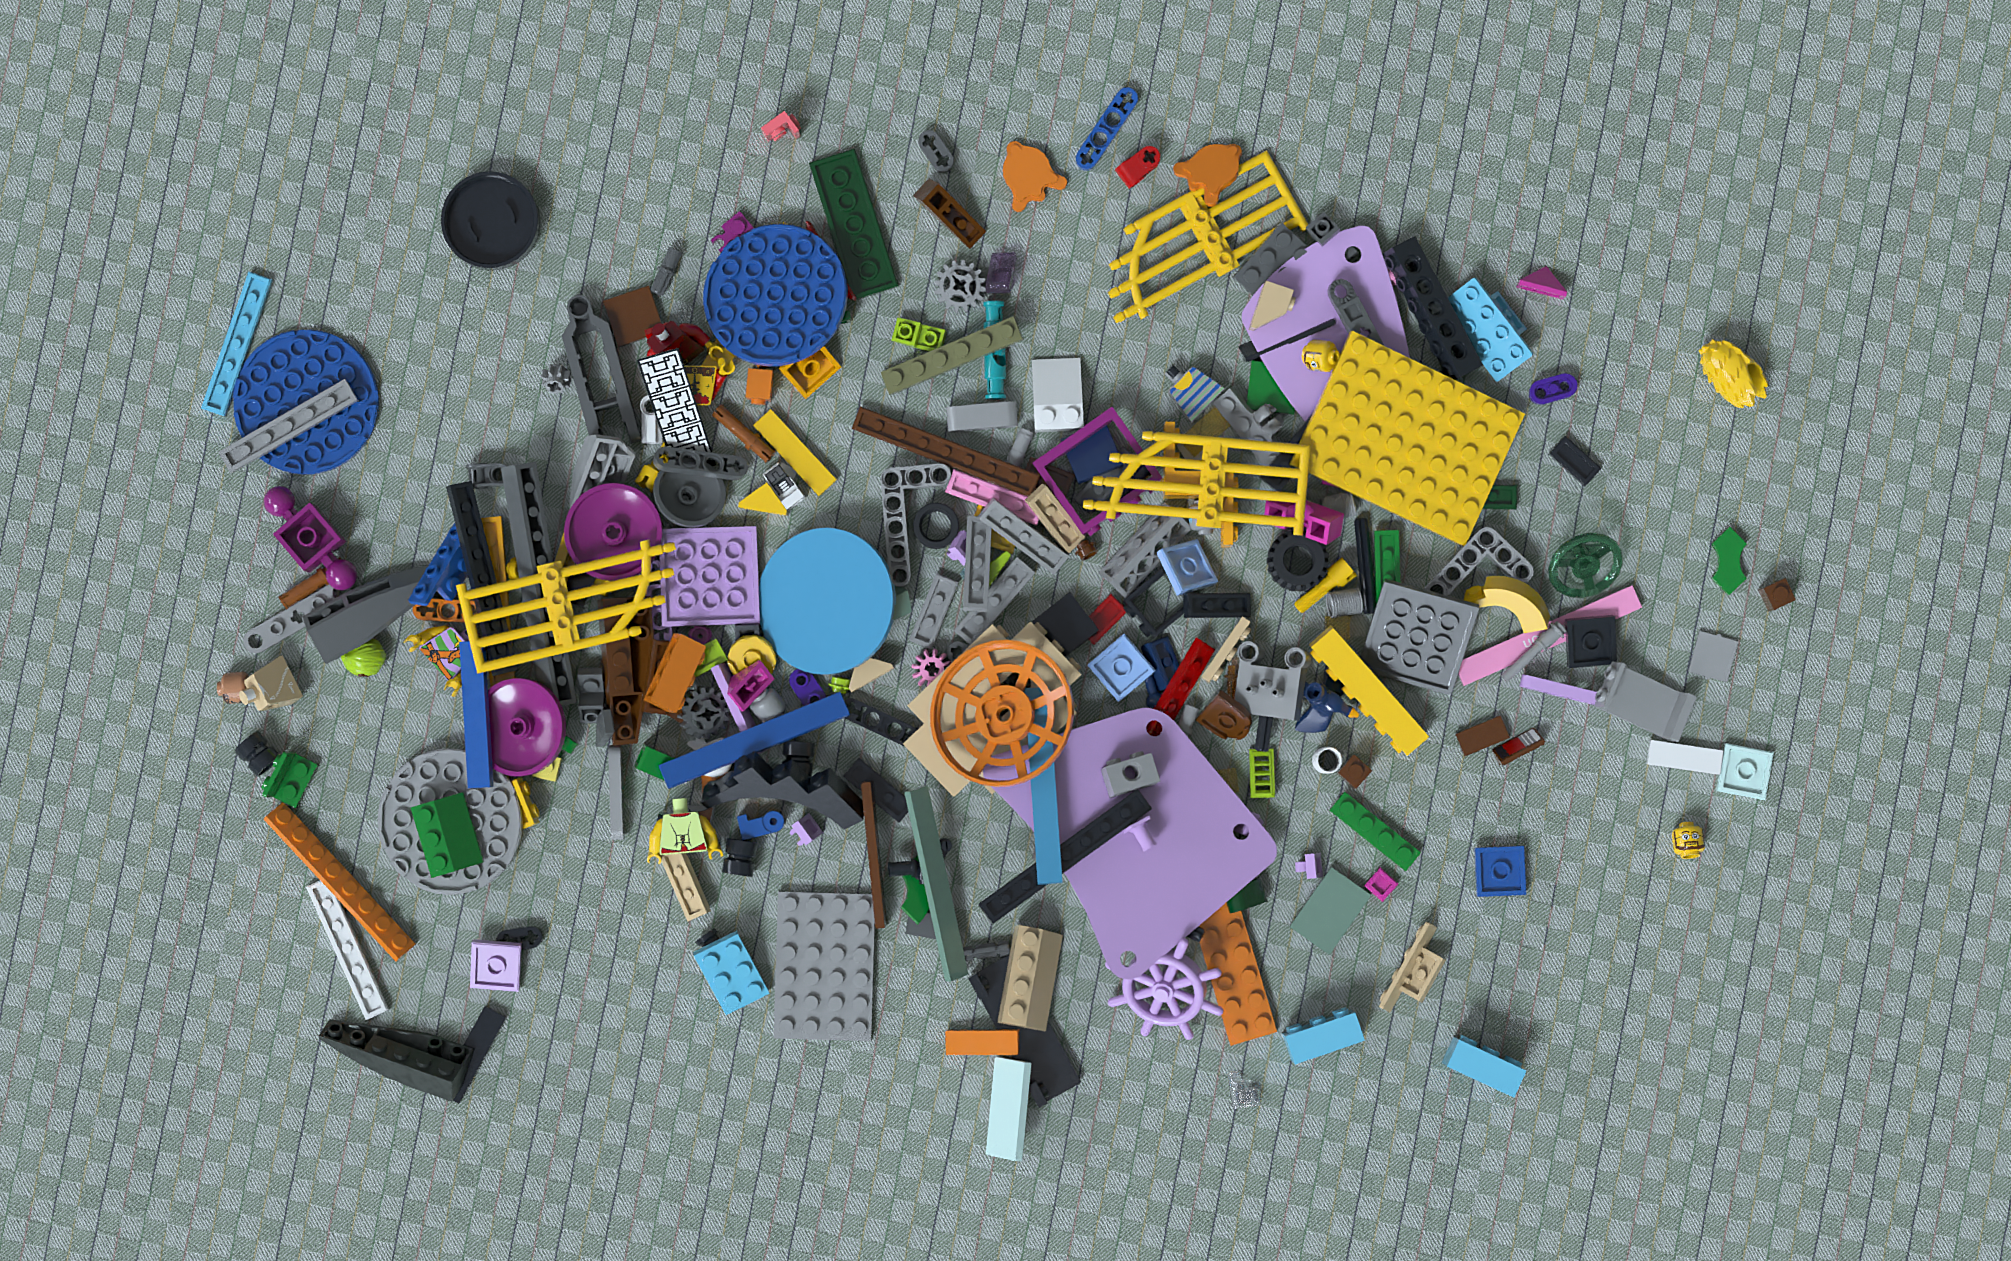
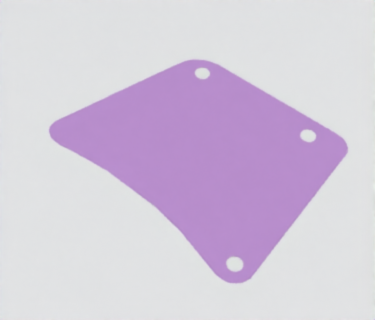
M1139 708L1071 730L1067 744L1059 757L1054 761L1060 844H1062L1134 792L1109 798L1101 772L1107 766L1106 762L1120 758L1121 762L1129 760V755L1141 751L1144 752V755L1152 753L1160 782L1156 785L1139 789V791L1152 807V810L1143 815V817L1145 818L1150 815L1151 819L1147 821L1148 824L1146 826L1157 844L1143 852L1133 832L1130 833L1129 831L1124 834L1121 831L1064 873L1087 913L1108 967L1117 977L1127 980L1140 977L1160 960V956L1168 953L1179 943L1180 939L1189 935L1272 864L1277 855L1276 844L1270 834L1175 721L1165 713L1152 708ZM1152 720H1156L1162 725V732L1158 736H1151L1146 730L1147 724ZM1053 743V751L1055 752L1058 745ZM1028 744L1021 746L1023 753L1029 750ZM1009 750L994 755L992 758L1010 759L1013 758V754ZM1028 759L1025 761V764L1027 768V773L1029 774L1030 763ZM986 764L983 769V776L986 779L1011 780L1018 778L1015 765L994 766ZM1129 767L1125 768V776L1129 779H1134V770ZM1031 780L1014 786L992 787L1034 832ZM1237 824H1244L1248 827L1249 835L1246 839L1239 840L1235 838L1233 829ZM1132 951L1136 955L1137 960L1134 966L1125 967L1122 965L1120 957L1123 952Z

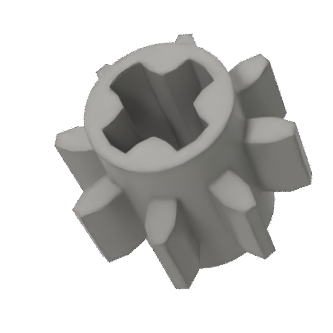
M550 364L549 370H542L541 386H545L550 393H562L564 387L570 388L571 371H567L561 364Z

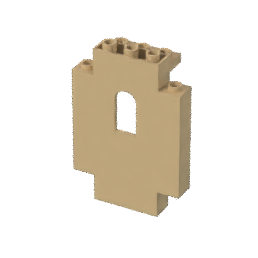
M1030 621L1012 640L1027 643L1046 653L1058 664L1065 674L1069 685H1071L1081 676L1079 672L1081 666L1072 657L1067 660L1061 654L1064 649L1055 639L1050 642L1044 636L1047 631L1038 622L1034 625ZM992 624L964 652L986 642L1007 640L1006 638L1009 634L1000 625L995 627ZM1001 649L991 651L989 654L994 666L1013 664L1023 667L1027 652ZM980 656L963 666L953 677L950 684L963 690L974 676L985 670ZM1036 657L1032 671L1045 682L1050 692L1061 687L1062 683L1053 669L1043 660ZM944 670L907 705L924 724L903 745L954 797L970 780L958 774L945 762L933 740L930 726L932 697L940 678L945 672ZM1013 672L998 673L1000 683ZM986 678L972 690L971 694L981 698L987 691L992 689L989 679ZM1031 680L1030 688H1037L1038 685ZM947 693L944 695L940 712L942 733L956 729L955 711L958 698ZM1066 697L1054 701L1055 718L1052 728L1054 733H1057L1067 723L1068 706ZM966 703L964 708V726L976 722V707ZM1010 710L1000 718L1002 722L1010 718ZM980 732L968 735L972 745L982 753L988 739ZM1028 734L1020 741L1021 746L1028 744ZM960 738L945 742L954 759L963 768L971 771L978 759L966 750ZM998 744L992 756L1011 750L1010 745ZM982 771L979 776L984 778ZM984 786L991 794L995 792L991 786Z

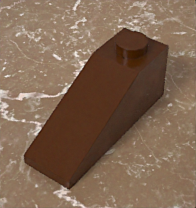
M928 178L913 195L931 215L967 248L971 249L985 234L986 231L934 180Z

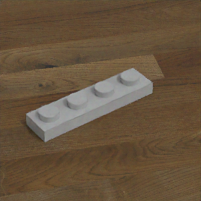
M992 498L978 515L981 521L1053 575L1069 557L1065 551L995 498Z
M978 516L967 517L963 611L987 612L991 527L981 521Z
M1017 557L989 589L987 612L970 611L955 628L954 632L971 645L991 626L1034 576L1035 572Z

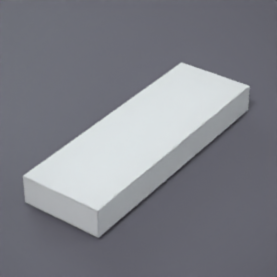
M1650 740L1646 764L1720 775L1723 750Z

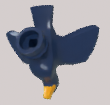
M1327 665L1324 670L1323 684L1316 682L1309 684L1305 681L1303 696L1311 703V708L1300 718V721H1297L1295 731L1304 733L1324 732L1331 722L1333 713H1341L1350 719L1358 718L1359 716L1357 710L1347 705L1341 698L1344 694L1342 688L1345 685L1339 679L1334 681L1326 672L1329 668Z

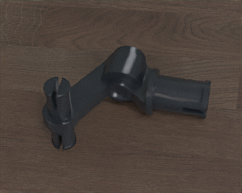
M942 838L940 839L943 858L945 859L947 853L952 848V844L949 839ZM910 858L909 861L888 862L889 877L911 875V878L914 877L919 880V884H924L920 863L915 859Z

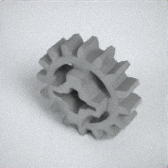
M953 260L952 267L950 268L946 264L943 265L945 272H937V276L941 279L934 281V285L939 287V289L934 291L935 295L942 296L938 302L940 304L946 302V310L953 306L955 313H958L959 308H963L965 313H967L968 306L970 305L974 309L977 308L975 301H983V297L979 294L986 292V288L981 286V284L986 282L985 278L978 277L982 271L980 269L974 271V263L967 267L965 260L961 261V265H957L955 260ZM956 271H965L969 274L965 276L957 275ZM948 278L950 287L944 292V282ZM955 280L960 284L966 283L964 285L965 293L960 289L954 290L956 288ZM976 282V291L972 295L970 286ZM955 297L963 298L965 302H955L951 299Z

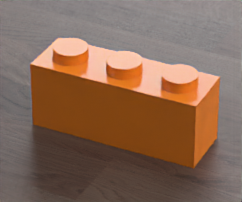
M673 633L644 697V701L667 712L677 713V710H680L685 703L686 698L684 695L687 688H690L694 683L696 677L694 673L697 666H700L705 658L704 650L706 646L683 634Z

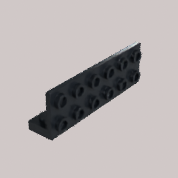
M1009 955L969 976L968 979L996 1029H1019L1020 1054L1011 1056L1014 1060L1031 1063L1029 1091L1040 1108L1048 1104L1047 1101L1080 1084L1081 1080L1048 1021L1046 1031L997 1023Z

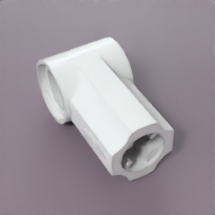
M647 395L640 403L642 413V444L663 443V437L655 413H648L646 411V405L650 402L649 395Z

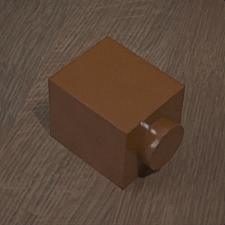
M1786 578L1779 579L1758 589L1768 612L1796 600Z
M1353 754L1337 770L1336 774L1353 789H1357L1372 770Z

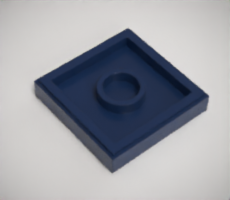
M1107 425L1066 453L1078 484L1093 479V476H1100L1124 466L1122 462L1109 461L1110 453H1118V450ZM1068 435V436H1066V437H1064V438H1061L1060 441H1061V442L1064 441L1065 439H1067V438L1070 437L1071 435Z

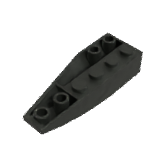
M330 1019L318 1035L321 1041L364 1067L398 1083L451 1102L464 1083L474 1052L473 1048L430 1033Z

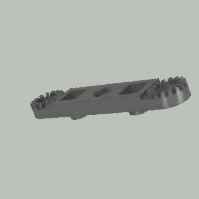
M1344 279L1332 282L1328 287V297L1348 334L1350 331L1360 334L1361 328L1363 331L1367 330L1369 332V335L1366 336L1367 338L1384 346L1351 283ZM1337 285H1341L1346 289V296L1344 298H1339L1335 295L1334 289Z

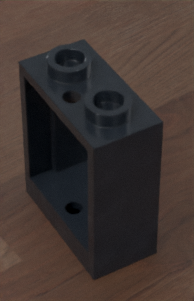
M1164 568L1123 600L1125 604L1123 607L1124 611L1131 619L1136 617L1141 623L1138 626L1147 638L1151 636L1154 639L1184 614V607H1182L1155 629L1132 602L1163 576L1171 584Z

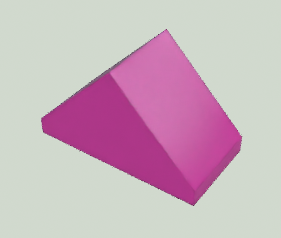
M757 661L730 677L727 694L741 711H745L775 678L761 661Z

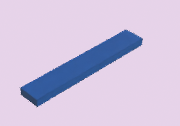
M459 642L468 788L494 787L487 672L477 674L470 642ZM482 647L484 661L486 662V647Z

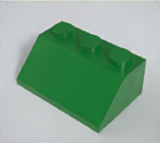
M464 792L410 807L431 878L484 862Z

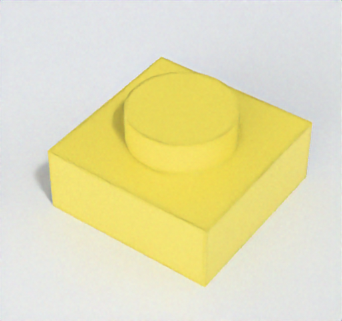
M557 757L547 768L533 774L532 777L557 782L562 758Z

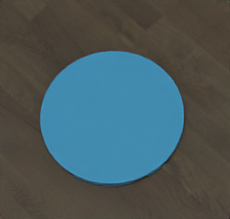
M835 528L808 530L792 537L780 546L768 561L759 583L760 625L764 636L772 644L774 651L788 664L797 669L823 675L843 673L869 660L879 650L890 632L893 624L894 605L896 604L895 585L892 582L890 569L884 558L864 538L852 532Z

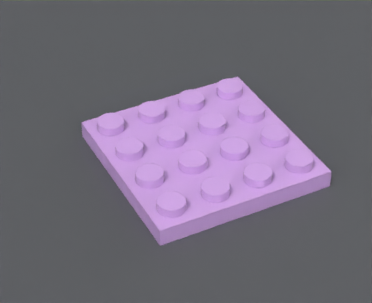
M756 526L663 529L661 545L674 542L676 550L659 555L660 571L665 568H673L674 576L660 580L661 595L665 596L666 603L661 605L662 627L760 623Z

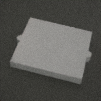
M1699 631L1688 672L1705 676L1706 680L1712 678L1727 683L1738 641L1721 637V634L1713 635Z

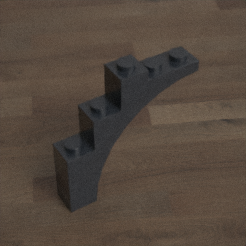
M756 751L739 757L735 762L734 771L726 773L715 781L708 782L703 788L701 804L707 809L724 802L744 798L760 797L786 800L820 812L832 819L844 830L864 819L863 800L831 768L817 772L810 777L792 759L784 764L777 765L773 769Z

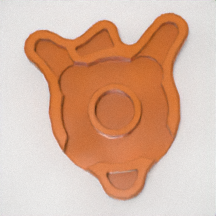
M1017 141L1008 144L1006 148L1007 156L1003 164V178L1006 185L1012 191V208L1015 212L1024 211L1027 204L1031 201H1044V189L1046 187L1056 190L1066 188V178L1052 170L1049 160L1043 152L1034 147L1024 146Z
M1212 144L1205 146L1197 151L1191 159L1176 163L1173 166L1174 175L1187 179L1191 191L1195 192L1200 188L1204 189L1205 204L1213 207L1217 205L1222 190L1230 186L1239 175V160L1242 156L1241 147L1237 144Z

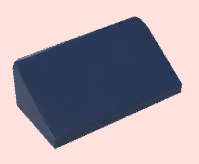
M1168 636L1141 646L1143 655L1156 670L1152 675L1157 691L1166 689L1179 667Z

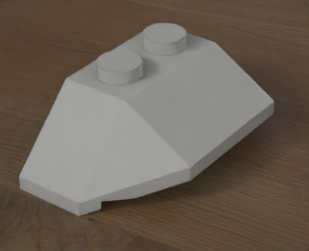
M603 435L586 436L573 470L569 507L571 508L573 503L583 493L593 487L609 483L625 484L635 458V452L618 437Z

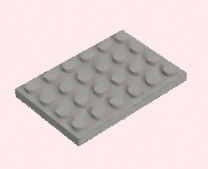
M778 891L774 1039L872 1040L875 937L872 894Z

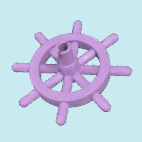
M1186 938L1180 939L1175 950H1170L1165 955L1160 956V960L1149 968L1153 977L1143 973L1135 979H1123V994L1111 997L1108 1000L1110 1007L1127 1003L1139 1017L1145 1020L1140 1030L1143 1036L1149 1035L1153 1024L1161 1026L1178 1025L1187 1040H1191L1194 1034L1188 1021L1193 1019L1200 1009L1217 1016L1222 1015L1224 1012L1221 1006L1205 1000L1207 992L1206 981L1220 977L1222 974L1221 970L1213 968L1202 972L1192 959L1184 955L1189 944ZM1136 956L1131 960L1128 967L1135 965ZM1158 964H1165L1163 971L1160 970ZM1179 970L1186 975L1185 977L1177 978ZM1135 981H1138L1149 987L1137 990L1135 986ZM1193 985L1195 995L1179 988ZM1153 996L1154 1000L1151 1005L1144 1000V998ZM1175 998L1187 1002L1189 1005L1181 1009ZM1163 1002L1168 1004L1170 1010L1160 1009Z

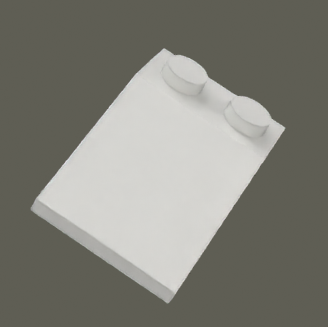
M1080 358L1032 360L1035 433L1078 431L1084 427Z

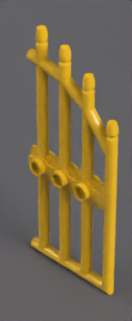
M1267 150L1241 163L1238 173L1241 175L1264 163L1270 176L1208 209L1202 198L1204 189L1200 188L1195 192L1190 191L1123 228L1126 235L1136 232L1137 229L1140 231L1132 250L1108 264L1111 270H1116L1130 262L1129 280L1107 292L1112 299L1131 289L1134 304L1113 316L1116 323L1122 322L1137 313L1142 320L1149 316L1146 308L1214 271L1218 277H1221L1239 267L1240 264L1237 259L1257 249L1275 228L1233 251L1225 238L1285 205L1288 206L1294 218L1283 224L1289 230L1299 226L1302 232L1306 231V227L1309 224ZM1273 184L1276 185L1282 197L1223 229H1219L1213 218L1214 216ZM1178 208L1181 209L1187 221L1146 242L1154 221ZM1192 229L1199 242L1139 274L1140 257ZM1204 250L1210 261L1209 264L1143 299L1139 286L1141 283Z
M1143 431L1142 439L1147 441L1155 440L1157 442L1138 455L1110 453L1109 461L1129 464L1119 477L1093 476L1092 484L1114 487L1110 501L1083 500V508L1107 511L1106 519H1115L1116 512L1193 518L1197 519L1196 526L1207 528H1221V521L1294 527L1293 535L1303 536L1311 445ZM1172 443L1203 445L1202 460L1154 455ZM1228 448L1300 454L1299 469L1227 462ZM1141 465L1201 470L1200 485L1130 478ZM1230 472L1298 478L1297 493L1224 487L1225 474ZM1124 488L1199 494L1198 509L1123 503L1119 501ZM1223 497L1296 503L1295 518L1222 511Z
M649 539L640 542L641 549L563 568L561 561L537 566L538 574L467 590L466 583L456 585L477 674L629 638V636H638L642 633L640 626H633L630 629L626 628L636 613L641 609L666 603L664 595L645 598L650 582L674 576L673 568L651 572V557L676 550L675 543L669 542L664 543V545L660 544L650 547ZM642 559L640 575L568 592L565 577ZM541 583L543 598L476 614L472 612L471 599ZM638 585L633 602L578 615L573 613L571 605L573 600ZM547 607L549 622L486 637H478L476 623ZM623 614L610 632L583 639L579 638L576 625ZM549 631L553 632L556 644L554 646L487 662L484 661L482 647Z

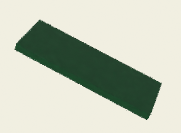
M855 148L810 162V169L837 254L845 271L847 284H849L853 294L857 297L856 300L899 287Z

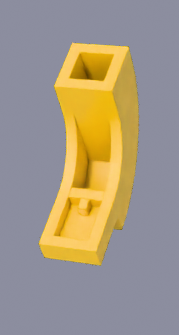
M1488 576L1484 586H1473L1465 591L1464 601L1479 604V608L1496 605L1511 610L1518 617L1524 633L1548 628L1550 614L1543 598L1531 586L1518 579L1506 576Z

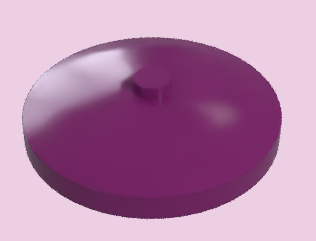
M618 483L598 485L583 493L571 506L564 526L565 544L568 553L576 564L641 549L640 542L649 539L650 547L660 545L663 537L661 518L651 500L636 488ZM656 556L651 557V563L655 560ZM642 559L585 573L604 581H615L632 577L641 573Z
M513 678L495 684L488 690L493 769L509 776H528L544 770L559 755L566 736V719L559 700L545 685L531 679Z

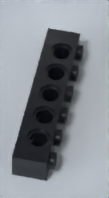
M1414 236L1384 252L1382 255L1385 265L1394 274L1396 285L1402 291L1409 310L1417 319L1420 331L1427 338L1431 352L1437 357L1442 373L1456 380L1483 366L1416 237ZM1417 285L1421 288L1422 293L1417 289ZM1428 307L1432 309L1433 314L1430 313ZM1440 328L1443 330L1444 336L1441 334ZM1451 350L1455 352L1456 358L1452 355Z

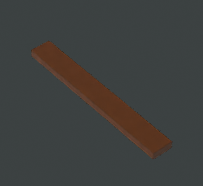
M861 406L852 426L853 430L1028 497L1036 490L1041 475Z

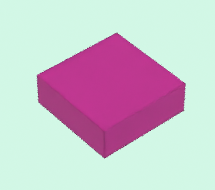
M1379 868L1364 884L1382 902L1398 885L1382 868Z

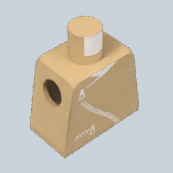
M283 655L244 680L247 689L239 693L243 704L247 705L254 702L259 711L292 705L303 697Z

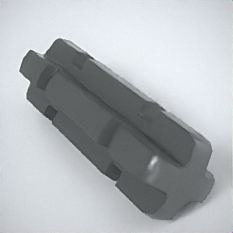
M1000 941L997 945H995V942L975 945L976 948H972V946L963 947L966 961L974 960L975 957L978 960L997 957L996 954H1000V956L1010 954L1008 941Z

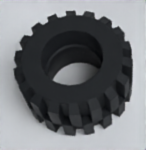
M1290 530L1280 535L1269 548L1266 564H1268L1267 570L1271 574L1272 580L1277 582L1281 588H1286L1293 592L1305 591L1317 585L1326 575L1329 567V553L1326 551L1325 544L1306 538V531H1303V536L1293 535V531ZM1295 546L1305 548L1312 557L1311 568L1302 575H1294L1288 572L1283 562L1286 551Z

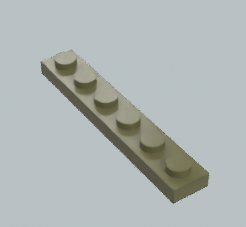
M1013 316L881 372L889 395H894L1024 339L1016 318Z

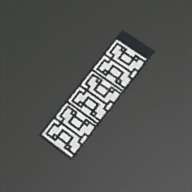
M675 348L638 359L637 362L665 446L712 452L679 349ZM715 460L706 461L712 467L716 466Z

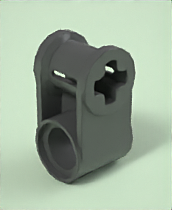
M501 463L466 464L469 481H472L474 489L504 487L503 481L496 479V473L501 467H506L507 465Z

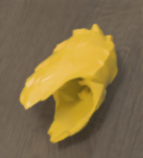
M1712 339L1699 349L1703 374H1707L1708 383L1712 382L1716 392L1720 393L1725 400L1738 408H1744V405L1748 407L1755 405V396L1763 399L1767 397L1766 388L1768 381L1763 374V369L1750 356L1745 354L1741 348L1730 341H1716Z

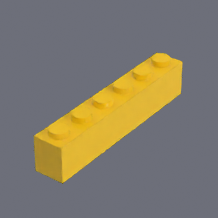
M1331 625L1309 644L1313 649L1309 652L1318 663L1323 661L1329 667L1326 670L1329 676L1334 681L1339 679L1345 685L1342 688L1344 693L1350 699L1355 697L1361 703L1358 706L1360 711L1367 718L1371 715L1377 721L1374 726L1383 736L1387 733L1392 738L1390 744L1399 754L1403 751L1408 756L1429 738L1422 727Z

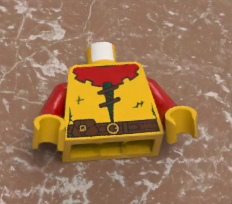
M720 358L718 360L720 369H717V366H684L697 407L698 405H710L711 401L715 399L728 376L727 374H731L735 370L732 359L725 366V359Z

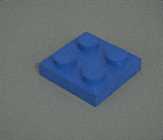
M1524 846L1474 848L1476 897L1526 895Z

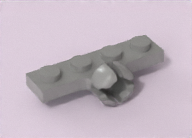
M1234 387L1228 389L1213 402L1241 439L1278 442L1274 435L1282 428L1284 420L1281 414L1270 420L1269 416L1277 410L1274 406L1265 404L1257 411H1254ZM1251 450L1263 466H1269L1279 453Z

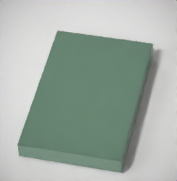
M1330 867L1289 927L1330 955L1371 897V894Z

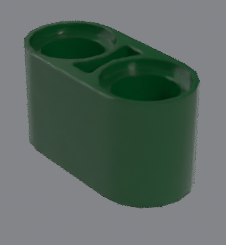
M1261 878L1250 881L1226 902L1229 913H1235L1268 902Z

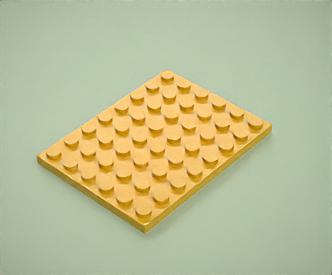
M1350 331L1340 352L1338 362L1330 374L1299 444L1311 445L1309 474L1452 542L1465 546L1525 413L1363 335ZM1294 453L1290 465L1299 468L1300 454Z

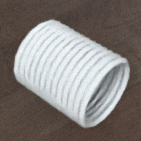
M1322 747L1314 753L1312 763L1318 772L1329 774L1340 769L1343 758L1338 749ZM1324 750L1333 752L1336 757V764L1329 771L1322 769L1318 762L1319 755Z

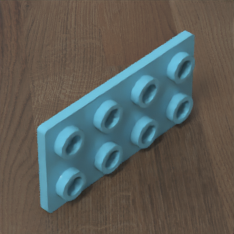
M1474 277L1448 297L1482 364L1495 381L1501 380L1533 355V351L1520 336L1527 328L1499 291L1490 296L1479 280Z

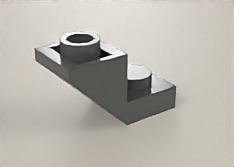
M1325 212L1320 214L1306 227L1314 241L1318 242L1322 247L1341 232L1340 228ZM1353 246L1345 251V258L1348 262L1358 255Z
M578 668L581 724L597 723L598 715L602 710H605L603 668Z

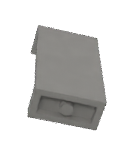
M1612 662L1604 673L1605 680L1602 687L1596 693L1594 707L1668 741L1679 742L1696 696L1690 693L1679 692L1626 668V664L1622 662Z

